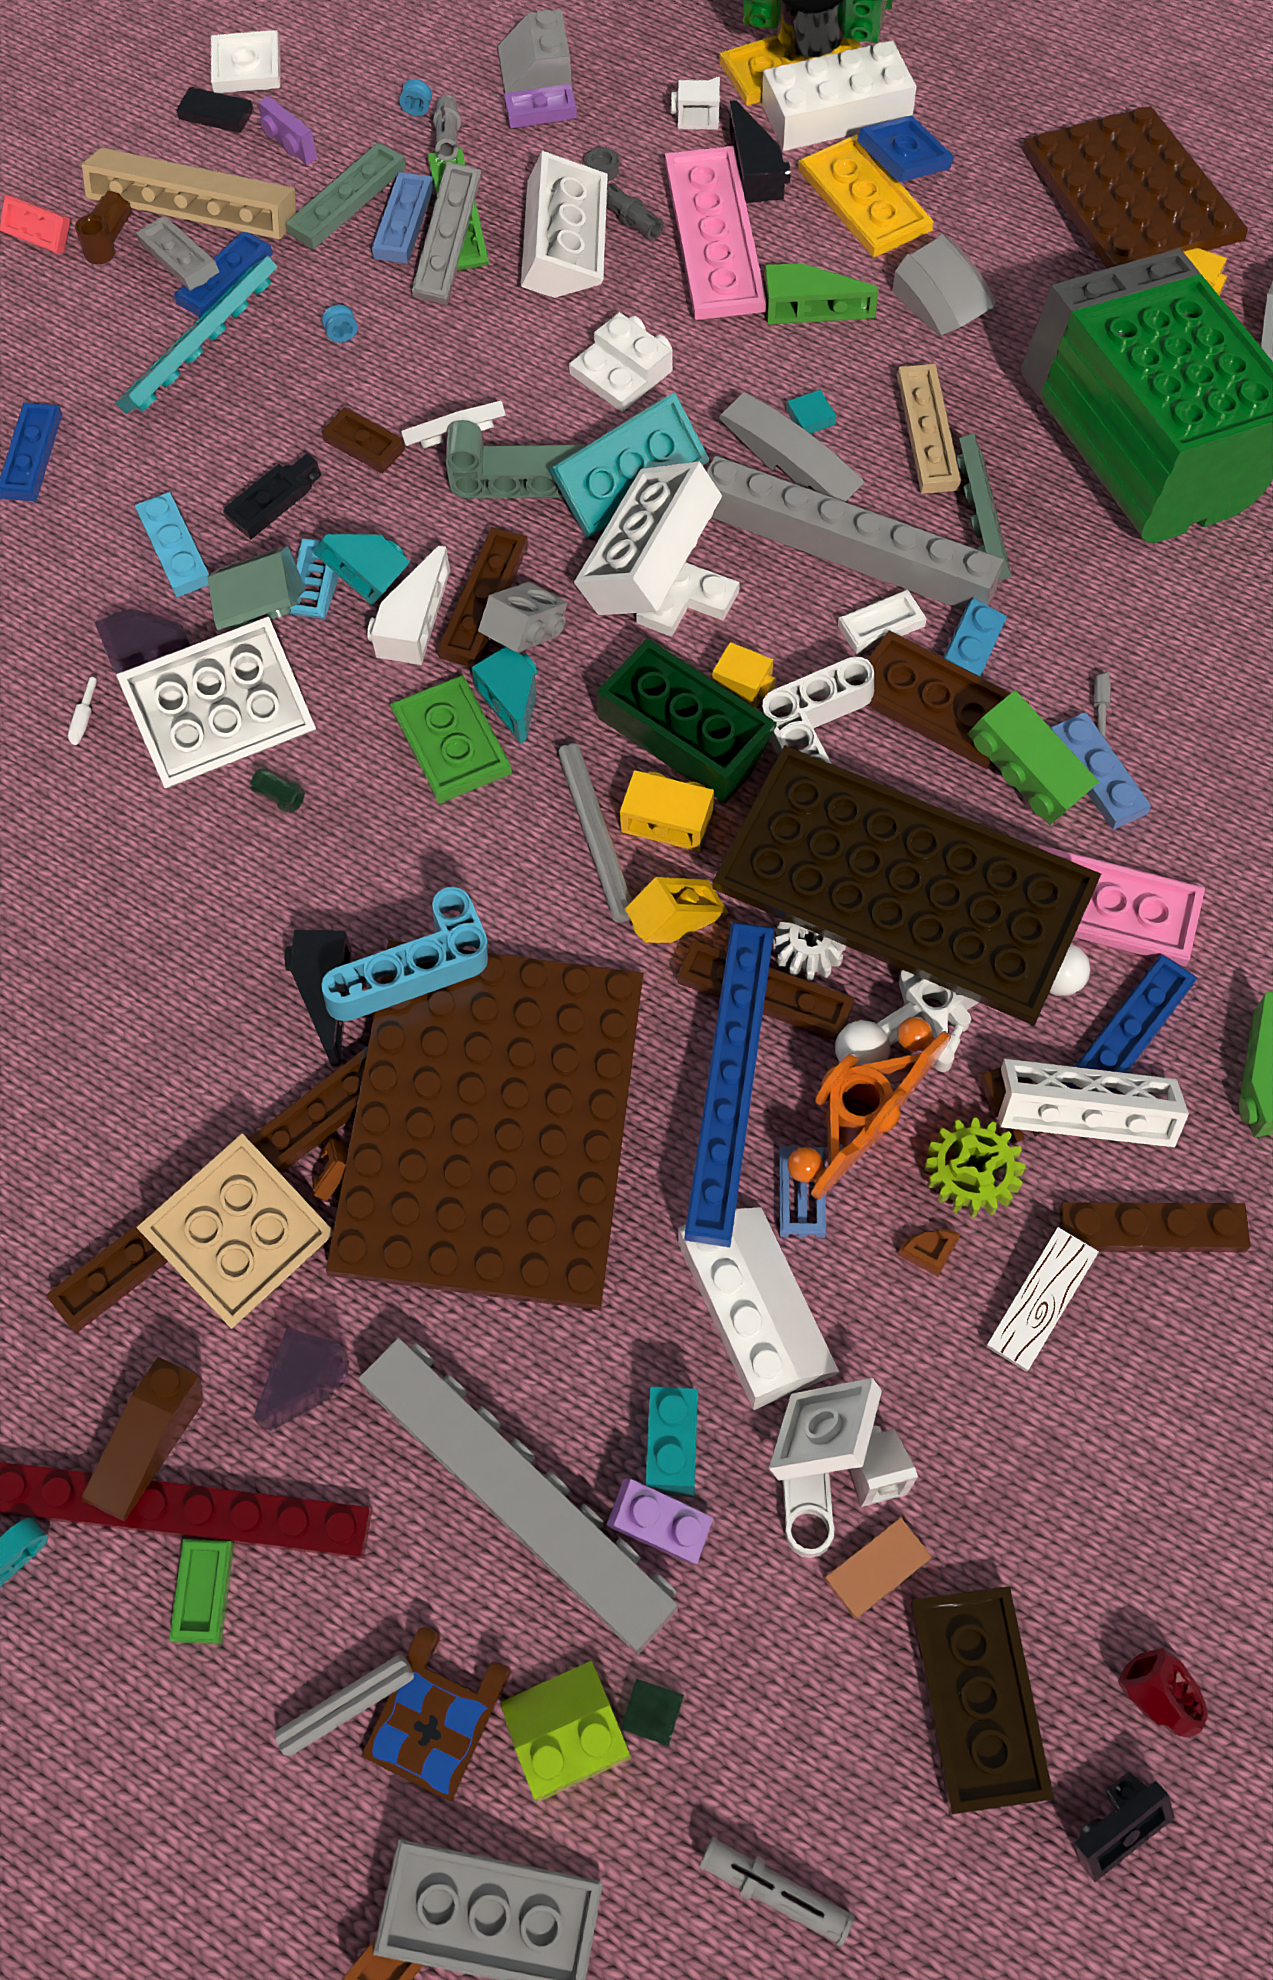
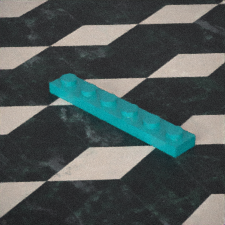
M269 256L254 263L115 402L125 414L136 408L141 412L147 409L157 399L153 392L160 385L166 388L172 384L181 374L177 368L184 361L190 364L204 351L200 345L207 338L210 341L216 339L227 328L223 322L230 315L233 318L240 315L249 306L246 299L252 293L256 296L259 295L272 283L268 276L277 266Z

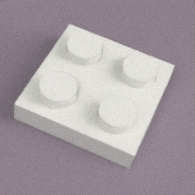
M278 30L211 35V84L213 92L235 93L239 91L281 88Z
M873 1378L791 1394L769 1469L778 1481L863 1467L882 1392Z

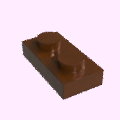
M345 407L322 430L324 442L382 474L405 450L404 439Z

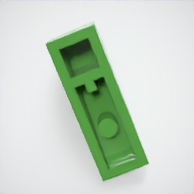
M804 263L765 265L764 291L767 301V324L875 318L878 299V286Z
M1273 991L1265 993L1253 1013L1239 1100L1240 1116L1245 1124L1250 1125L1254 1138L1273 1134Z

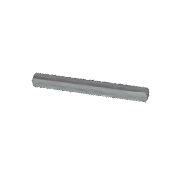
M576 743L563 745L558 751L559 759L613 920L616 923L630 921L631 919L626 913L625 908L632 902L580 747Z

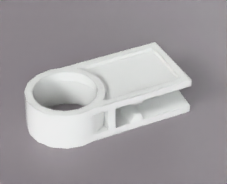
M829 1472L782 1480L787 1544L793 1552L801 1557L813 1558L820 1556L829 1548L834 1538L835 1530L832 1516ZM814 1514L820 1517L826 1524L828 1537L820 1547L815 1549L803 1548L793 1539L791 1533L792 1523L800 1515Z

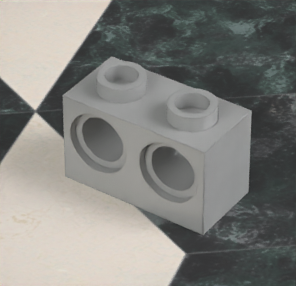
M526 582L489 595L478 632L518 653L559 636L565 626L566 618L563 615L568 602L531 582Z

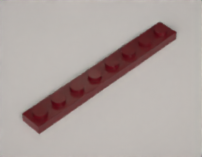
M0 1462V1514L204 1540L232 1541L237 1544L364 1559L373 1511L370 1507L152 1480L126 1521H122L83 1502L82 1495L93 1473Z

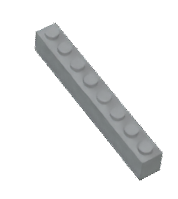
M719 456L714 457L706 471L722 495L711 518L961 610H965L972 598L989 606L997 589L1004 559Z
M398 1337L358 1378L364 1390L638 1656L678 1611V1604L672 1599L677 1594L676 1590L657 1572L651 1578L636 1565L641 1559L640 1556L624 1540L619 1538L613 1543L600 1531L605 1523L592 1509L584 1504L578 1510L565 1497L570 1490L554 1473L548 1471L543 1476L530 1464L535 1459V1456L516 1438L509 1444L497 1432L501 1424L487 1409L480 1406L475 1411L463 1400L468 1394L467 1391L451 1375L447 1374L441 1379L430 1368L434 1360L421 1346L414 1342L409 1348Z

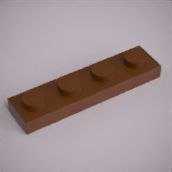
M491 527L437 649L439 659L469 667L479 663L489 639L486 635L478 632L489 595L511 588L529 546L527 536Z
M693 940L677 976V983L720 999L727 952ZM769 967L763 1015L836 1041L839 1033L846 1026L855 998Z
M1062 1202L1059 1207L1061 1229L1099 1252H1247L1251 1247L1245 1203Z

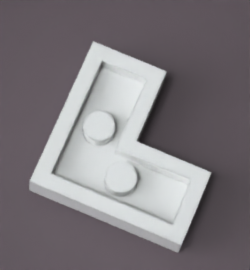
M502 401L457 411L402 430L401 432L406 446L421 442L422 448L425 449L444 443L442 435L448 434V427L456 421H471L476 423L481 431L494 427L492 420L506 416Z
M685 562L679 576L675 579L665 597L664 603L659 607L658 611L637 613L636 622L639 625L672 637L688 608L724 621L739 593L740 582Z

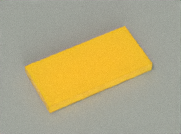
M781 34L723 51L720 53L719 63L745 105L749 106L762 101L763 70L806 61L816 57H803L794 54L785 47L781 40ZM841 38L837 47L828 54L819 57L862 48L859 41Z
M856 134L799 160L798 171L874 258L932 231L934 221L901 183L892 178L889 172L869 155L868 151L857 141L858 135Z

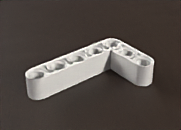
M863 657L847 658L779 687L766 695L762 705L763 714L777 722L776 729L770 740L778 756L784 745L791 747L796 744H804L807 747L799 751L831 764L814 728L863 708L871 702V698L874 695V669L868 660ZM853 680H861L862 682H864L861 685L857 686L849 684V682ZM815 696H824L827 698L819 702L811 700ZM781 711L790 713L782 718L773 716Z

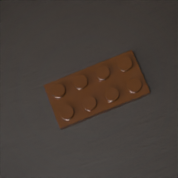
M889 630L868 658L874 669V695L871 698V702L866 706L975 764L988 769L992 761L977 750L973 740L967 734L985 714L1011 693ZM853 680L850 683V685L857 686L861 685L864 682H862L861 680Z

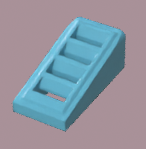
M302 538L296 567L304 587L306 585L321 587L320 593L304 591L297 599L298 604L290 607L291 612L288 614L319 619L326 618L339 576L327 565L314 564L315 559L320 560L312 553L320 543L318 540ZM311 572L324 574L323 579L309 576ZM302 598L318 600L317 607L299 604Z

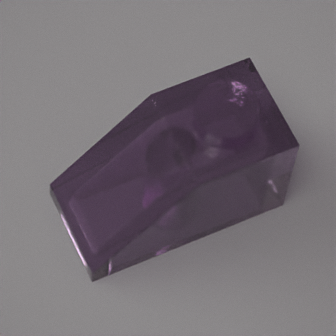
M133 608L95 621L105 651L116 674L190 647L182 624Z
M286 1328L253 1419L262 1429L272 1431L330 1400L335 1387H342L348 1373L349 1360L346 1359L347 1354L340 1343Z

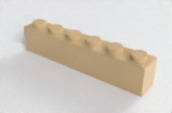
M100 148L82 163L87 199L99 201L102 196H105L107 191L118 192L122 198L129 201L131 208L275 239H281L286 234L287 228L285 223L296 214L295 188L106 148Z

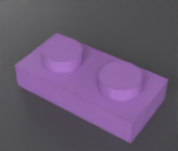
M571 83L504 93L510 128L528 127L530 125L561 122L577 118V107Z
M269 95L258 102L262 117L260 124L269 138H275L291 156L295 155L306 165L318 159L312 130Z
M623 1479L606 1526L688 1564H698L714 1517L633 1479Z

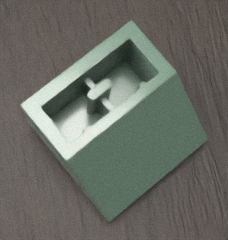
M288 545L216 569L207 577L214 623L217 630L229 626L231 630L253 623V620L265 614L270 619L286 615L291 612L290 607L298 604L297 599L306 590Z

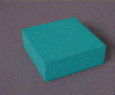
M821 390L787 401L786 411L792 421L810 434L836 425L837 415Z

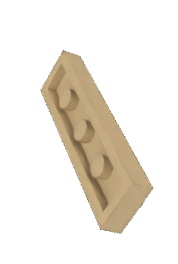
M936 364L899 367L897 378L921 494L958 491L961 479Z

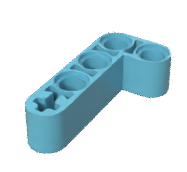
M447 887L438 891L432 902L436 933L329 971L324 976L321 986L326 1009L330 1016L340 1021L354 1020L480 974L486 968L488 962L487 937L469 895L464 890L456 887ZM452 910L462 913L454 918L443 915ZM466 946L478 949L473 954H462L459 952V949ZM423 961H433L436 963L430 969H422L417 966ZM384 975L395 977L392 982L387 984L376 982L377 978ZM363 983L367 985V990L365 991L362 988ZM340 992H346L348 996L341 997Z

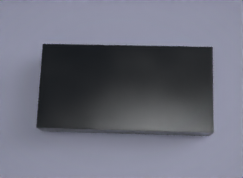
M189 87L176 111L179 120L241 133L254 109L251 100Z

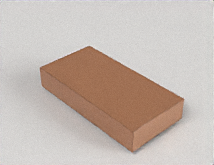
M899 1518L827 1575L824 1580L853 1619L856 1620L929 1562L932 1556L904 1520Z

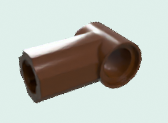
M107 191L105 196L100 198L92 213L79 218L75 224L85 259L92 264H104L112 260L116 253L113 242L132 212L129 201L122 198L118 192Z

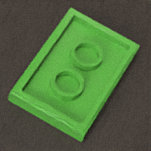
M464 675L390 704L391 711L438 804L512 774V767Z

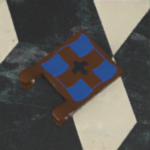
M421 1627L413 1639L406 1658L412 1667L414 1678L389 1695L361 1757L453 1802L495 1705L509 1680L511 1669L499 1662H492L487 1668L478 1693L426 1668L439 1644L440 1634L430 1628Z

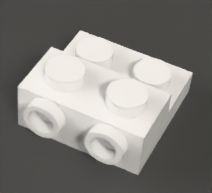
M619 312L594 332L595 343L569 363L570 375L620 412H623L672 372V346L663 335L654 337L649 334L638 317L631 316L627 318Z

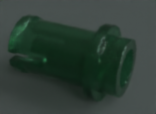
M266 768L257 770L250 782L253 785L250 789L254 793H258L277 803L278 808L283 812L298 810L305 798V792L301 789L298 782H288L269 772Z

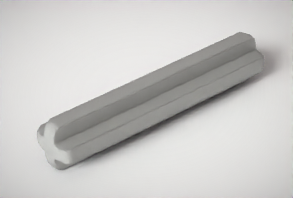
M401 1655L393 1657L276 1730L274 1736L284 1756L294 1755L412 1681L414 1674L408 1660Z

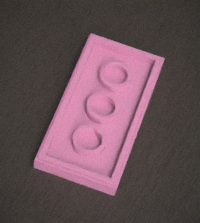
M1039 845L1038 848L1102 873L1076 931L1075 938L1157 959L1162 954L1178 965L1187 966L1191 956L1205 887Z

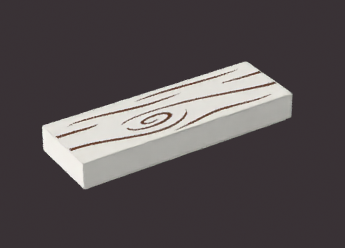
M1058 1227L986 1347L1027 1372L1099 1251Z

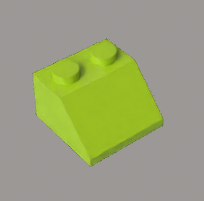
M592 1660L500 1702L516 1754L532 1796L537 1802L543 1801L632 1759Z

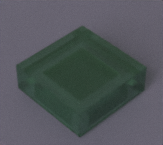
M636 1679L620 1730L669 1747L684 1695Z

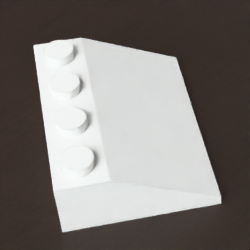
M269 616L116 674L165 789L316 730Z

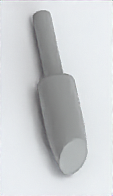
M1109 671L1097 674L1094 685V707L1098 709L1097 729L1104 739L1106 733V709L1110 707L1111 697Z

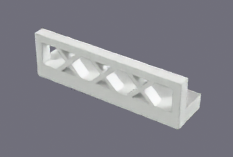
M1004 1059L1001 1067L1006 1093L998 1118L1000 1127L1175 1147L1189 1115L1177 1079ZM1017 1076L1030 1078L1038 1084L1020 1083ZM1061 1082L1073 1083L1080 1087L1081 1090L1071 1089ZM1105 1087L1116 1088L1125 1095L1114 1094ZM1148 1092L1166 1094L1168 1100L1157 1099Z

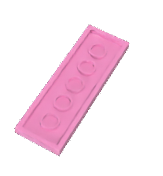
M734 146L665 153V167L694 319L701 320L766 312L767 301Z

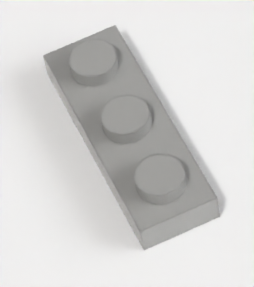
M165 215L135 233L140 244L189 290L204 285L209 278L219 273L215 260Z

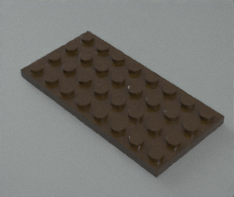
M784 745L713 880V890L1035 1026L1102 873Z

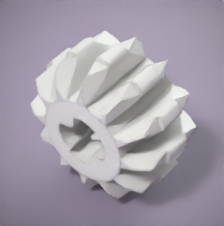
M789 921L788 923L780 922L777 926L776 934L778 936L773 940V950L779 953L777 957L779 967L790 966V975L796 977L800 972L806 973V979L811 982L814 979V973L818 972L827 979L831 974V967H839L843 960L842 952L846 949L845 945ZM807 943H812V947L807 946Z

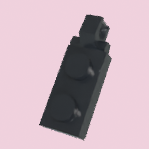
M306 453L292 466L288 464L282 467L278 464L224 508L225 518L250 540L253 539L310 491L311 485L322 476L318 462Z

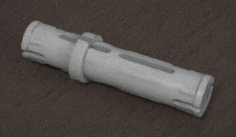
M448 94L442 95L437 100V110L434 113L433 119L434 126L437 129L435 151H438L437 156L444 161H451L457 156V131L461 124L458 104H456L457 100Z
M712 1836L699 1864V1869L705 1870L739 1889V1896L749 1901L753 1897L786 1915L793 1921L830 1939L837 1946H843L853 1924L854 1913L843 1910L811 1892L806 1887L766 1867V1860L758 1855L752 1859ZM731 1865L746 1872L748 1875L754 1877L755 1879H758L764 1882L765 1884L769 1885L771 1887V1890L761 1885L757 1881L753 1880L752 1878L747 1877L742 1873L734 1870L731 1867ZM781 1892L820 1913L821 1917L783 1897Z

